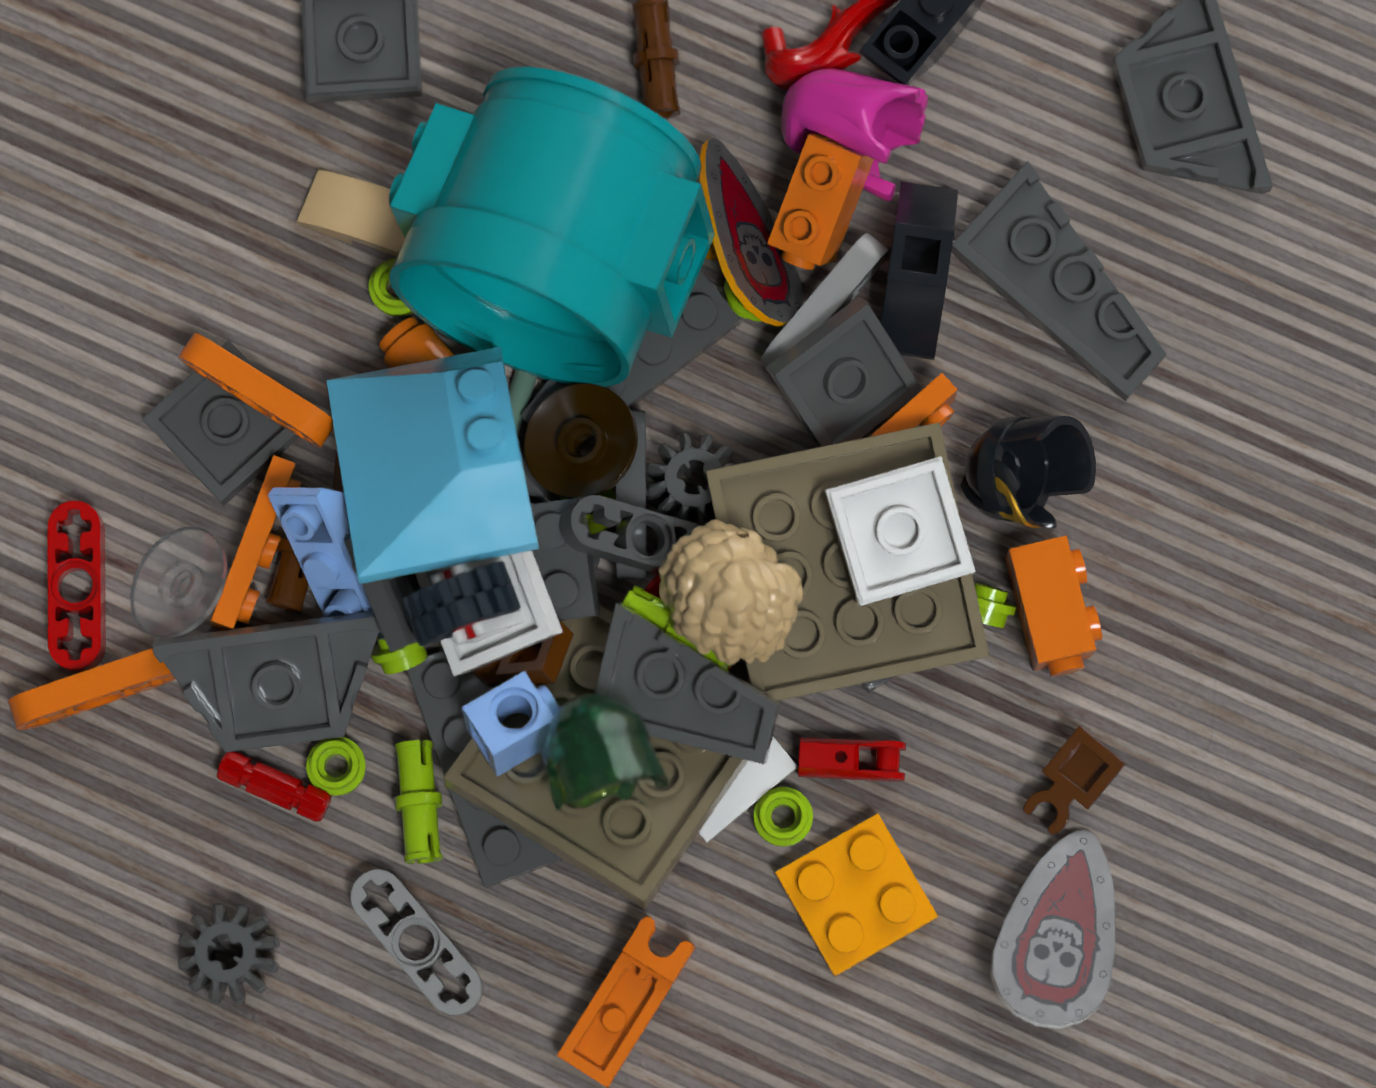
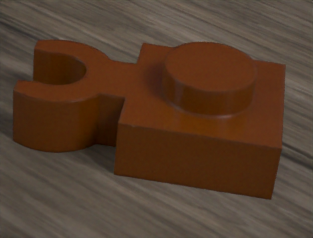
M559 621L563 633L471 672L484 684H493L500 680L505 683L524 671L534 686L555 684L574 634Z
M1079 726L1041 771L1054 784L1049 790L1039 791L1031 795L1026 801L1023 811L1031 815L1040 803H1052L1057 809V818L1047 831L1054 835L1062 831L1068 824L1070 819L1069 806L1074 800L1089 810L1127 763L1086 729Z

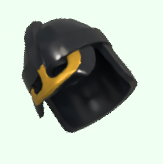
M1071 416L1039 418L1006 417L1000 419L972 444L966 458L965 475L960 486L968 501L981 513L990 518L1017 522L1032 528H1056V519L1044 506L1049 496L1085 494L1093 488L1096 476V458L1092 440L1084 425Z

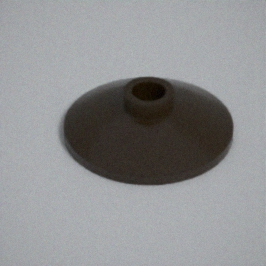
M582 383L561 388L548 396L537 407L528 423L524 440L527 465L537 482L557 496L572 499L584 498L590 495H601L614 487L629 470L637 450V424L632 411L625 401L616 393L603 386ZM589 438H595L596 445L588 455L582 456L580 452L582 443Z

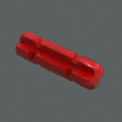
M235 751L226 752L217 770V778L238 788L243 785L246 787V792L287 810H291L294 807L297 809L296 814L312 821H321L327 813L332 796L326 791L310 784L307 787L302 786V780L263 763L257 762L254 765L251 763V758Z

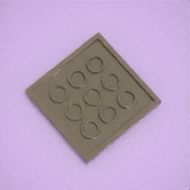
M940 422L705 472L715 520L717 519L725 524H732L739 529L744 528L755 531L761 537L762 544L770 546L775 550L777 562L791 566L801 578L803 597L802 601L797 605L796 620L784 640V648L775 651L764 663L756 658L749 664L745 661L750 685L775 701L990 656L972 574L858 606L825 495V490L942 457L959 514Z
M599 605L600 615L561 620L574 635L555 684L545 685L553 695L561 711V716L556 718L559 741L497 777L473 739H471L443 779L445 787L636 905L646 909L748 760L589 721L614 614ZM514 713L507 716L501 722V725L509 729H519L527 725L531 718L525 714ZM622 766L623 778L618 791L585 809L561 803L554 795L551 777L558 779V786L562 794L574 796L575 785L572 776L577 778L581 773L585 792L595 793L606 787L608 772ZM600 797L596 798L592 803L598 801Z

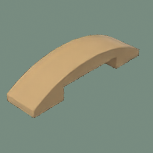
M318 169L297 219L298 225L348 244L356 241L395 257L398 256L405 240L389 205L390 189L353 177Z

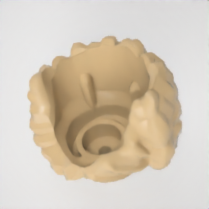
M717 519L708 522L704 526L694 528L690 536L681 537L678 542L672 545V550L667 553L666 559L658 569L661 577L659 594L665 606L670 608L671 618L674 620L675 633L679 636H684L686 640L693 643L700 654H708L712 650L719 661L725 662L728 665H734L740 658L748 664L753 662L755 658L764 663L775 651L784 648V640L796 620L797 605L802 601L803 597L801 578L794 568L777 562L775 550L770 546L762 544L761 537L755 531L744 528L739 529L732 524H725Z

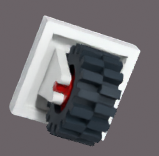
M532 551L415 573L421 589L402 599L418 645L426 646L430 643L433 644L441 641L453 676L468 673L563 633Z

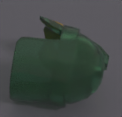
M596 693L573 698L559 708L550 722L546 744L542 749L543 762L549 779L552 800L557 811L562 808L563 803L585 809L610 796H618L623 800H628L635 791L637 780H653L659 789L668 787L666 773L650 742L651 737L640 715L631 712L630 709L615 698Z

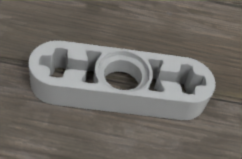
M868 232L863 234L775 337L764 352L761 361L768 366L851 303L883 265L890 250Z
M380 869L370 870L362 874L355 881L351 890V904L356 914L436 1009L449 1016H463L473 1011L480 1003L483 995V983L477 971L394 874ZM373 882L380 888L385 887L389 883L392 885L394 891L390 893L388 898L400 914H402L408 904L415 911V914L398 921L389 936L385 935L381 927L392 921L381 909L375 907L368 912L364 906L370 898L365 889ZM412 926H424L431 931L434 937L432 952L422 960L406 958L400 948L402 934ZM445 950H448L453 956V960L443 964L448 972L457 979L466 974L471 981L465 988L469 998L463 1004H460L455 999H451L446 1003L442 1001L440 995L446 988L434 972L430 975L427 982L419 975L420 971L434 966L440 960Z

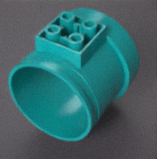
M512 67L496 72L490 77L483 92L482 104L477 107L474 114L435 104L428 122L423 121L417 127L412 141V158L405 173H399L395 177L389 193L390 208L405 238L389 275L391 286L396 295L414 314L428 325L474 352L501 347L504 365L543 379L570 385L588 383L607 387L623 382L630 373L647 330L670 338L673 337L715 235L702 185L696 183L701 173V161L692 144L671 123L636 100L589 79L552 69Z

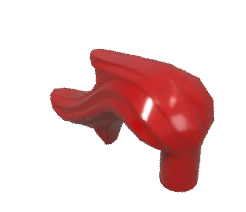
M858 0L842 11L836 5H832L831 20L825 31L812 43L800 48L787 49L783 29L779 27L765 29L761 33L765 54V73L779 88L789 90L798 79L813 71L821 69L844 70L861 59L859 54L848 52L854 38L872 19L895 5L899 0Z

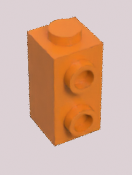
M819 133L808 134L767 244L783 250L781 258L784 261L803 269L813 270L815 264L821 266L835 262L874 159L851 150Z
M1067 535L1010 548L1004 559L1033 671L1048 668L1050 677H1056L1084 669L1083 660L1091 658L1096 651L1095 641L1102 640V630L1095 606L1085 607L1080 584L1087 583V572L1080 549L1070 550Z

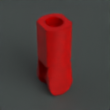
M800 737L798 777L902 782L905 781V773L899 772L900 751H906V743L891 740ZM859 750L876 751V770H858Z

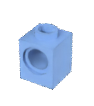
M525 671L462 707L466 730L497 777L559 741L556 718L561 716L560 708L549 689L544 684L535 688ZM514 713L525 714L531 718L527 725L519 729H509L501 725V722L507 716Z

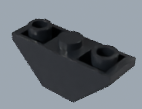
M900 0L862 46L859 54L899 84L910 85L938 62L973 19L984 0Z
M901 181L881 325L902 356L935 359L955 229L958 189Z

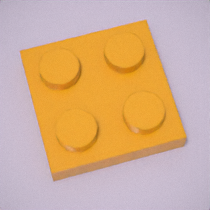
M879 813L775 872V876L833 977L840 975L938 918L937 913Z

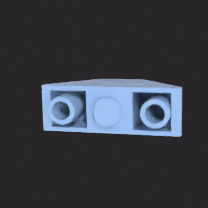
M272 488L268 497L323 616L330 617L373 611L363 585L359 584L353 570L352 559L344 542L351 539L344 492L325 488Z

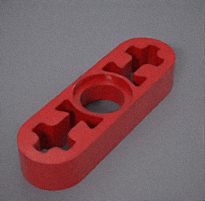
M72 500L60 504L53 510L47 526L48 649L51 657L57 664L67 671L80 673L95 668L102 661L106 650L105 525L101 516L93 507L85 502ZM80 514L81 519L86 524L91 525L90 532L81 533L80 552L84 556L93 553V560L88 562L83 559L71 558L60 562L61 554L73 556V541L67 534L62 533V526L71 525L73 515ZM73 571H84L92 578L93 588L90 595L78 603L66 601L61 594L63 579ZM62 611L73 615H83L93 611L92 620L80 617L81 635L87 640L92 641L91 648H85L81 651L80 659L74 660L70 652L62 649L63 642L72 640L74 636L73 621L69 618L61 620Z

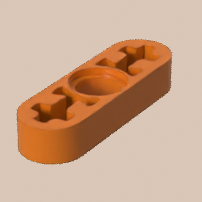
M194 332L178 356L181 362L205 379L317 448L322 447L334 429L332 417L198 333Z
M152 648L24 691L10 698L8 703L16 729L28 730L174 681L175 677L164 662L160 663L157 660Z

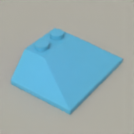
M501 347L326 380L359 584L539 549Z

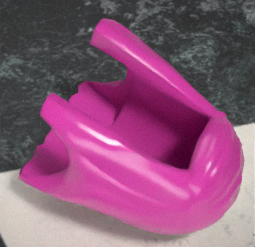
M816 70L798 79L786 93L781 114L782 135L785 143L796 153L801 154L808 134L819 133L851 150L874 159L863 189L882 200L891 201L895 193L896 184L881 178L878 167L879 162L887 164L891 151L901 146L918 144L920 142L926 114L924 113L928 105V95H926L925 89L893 83L846 70Z

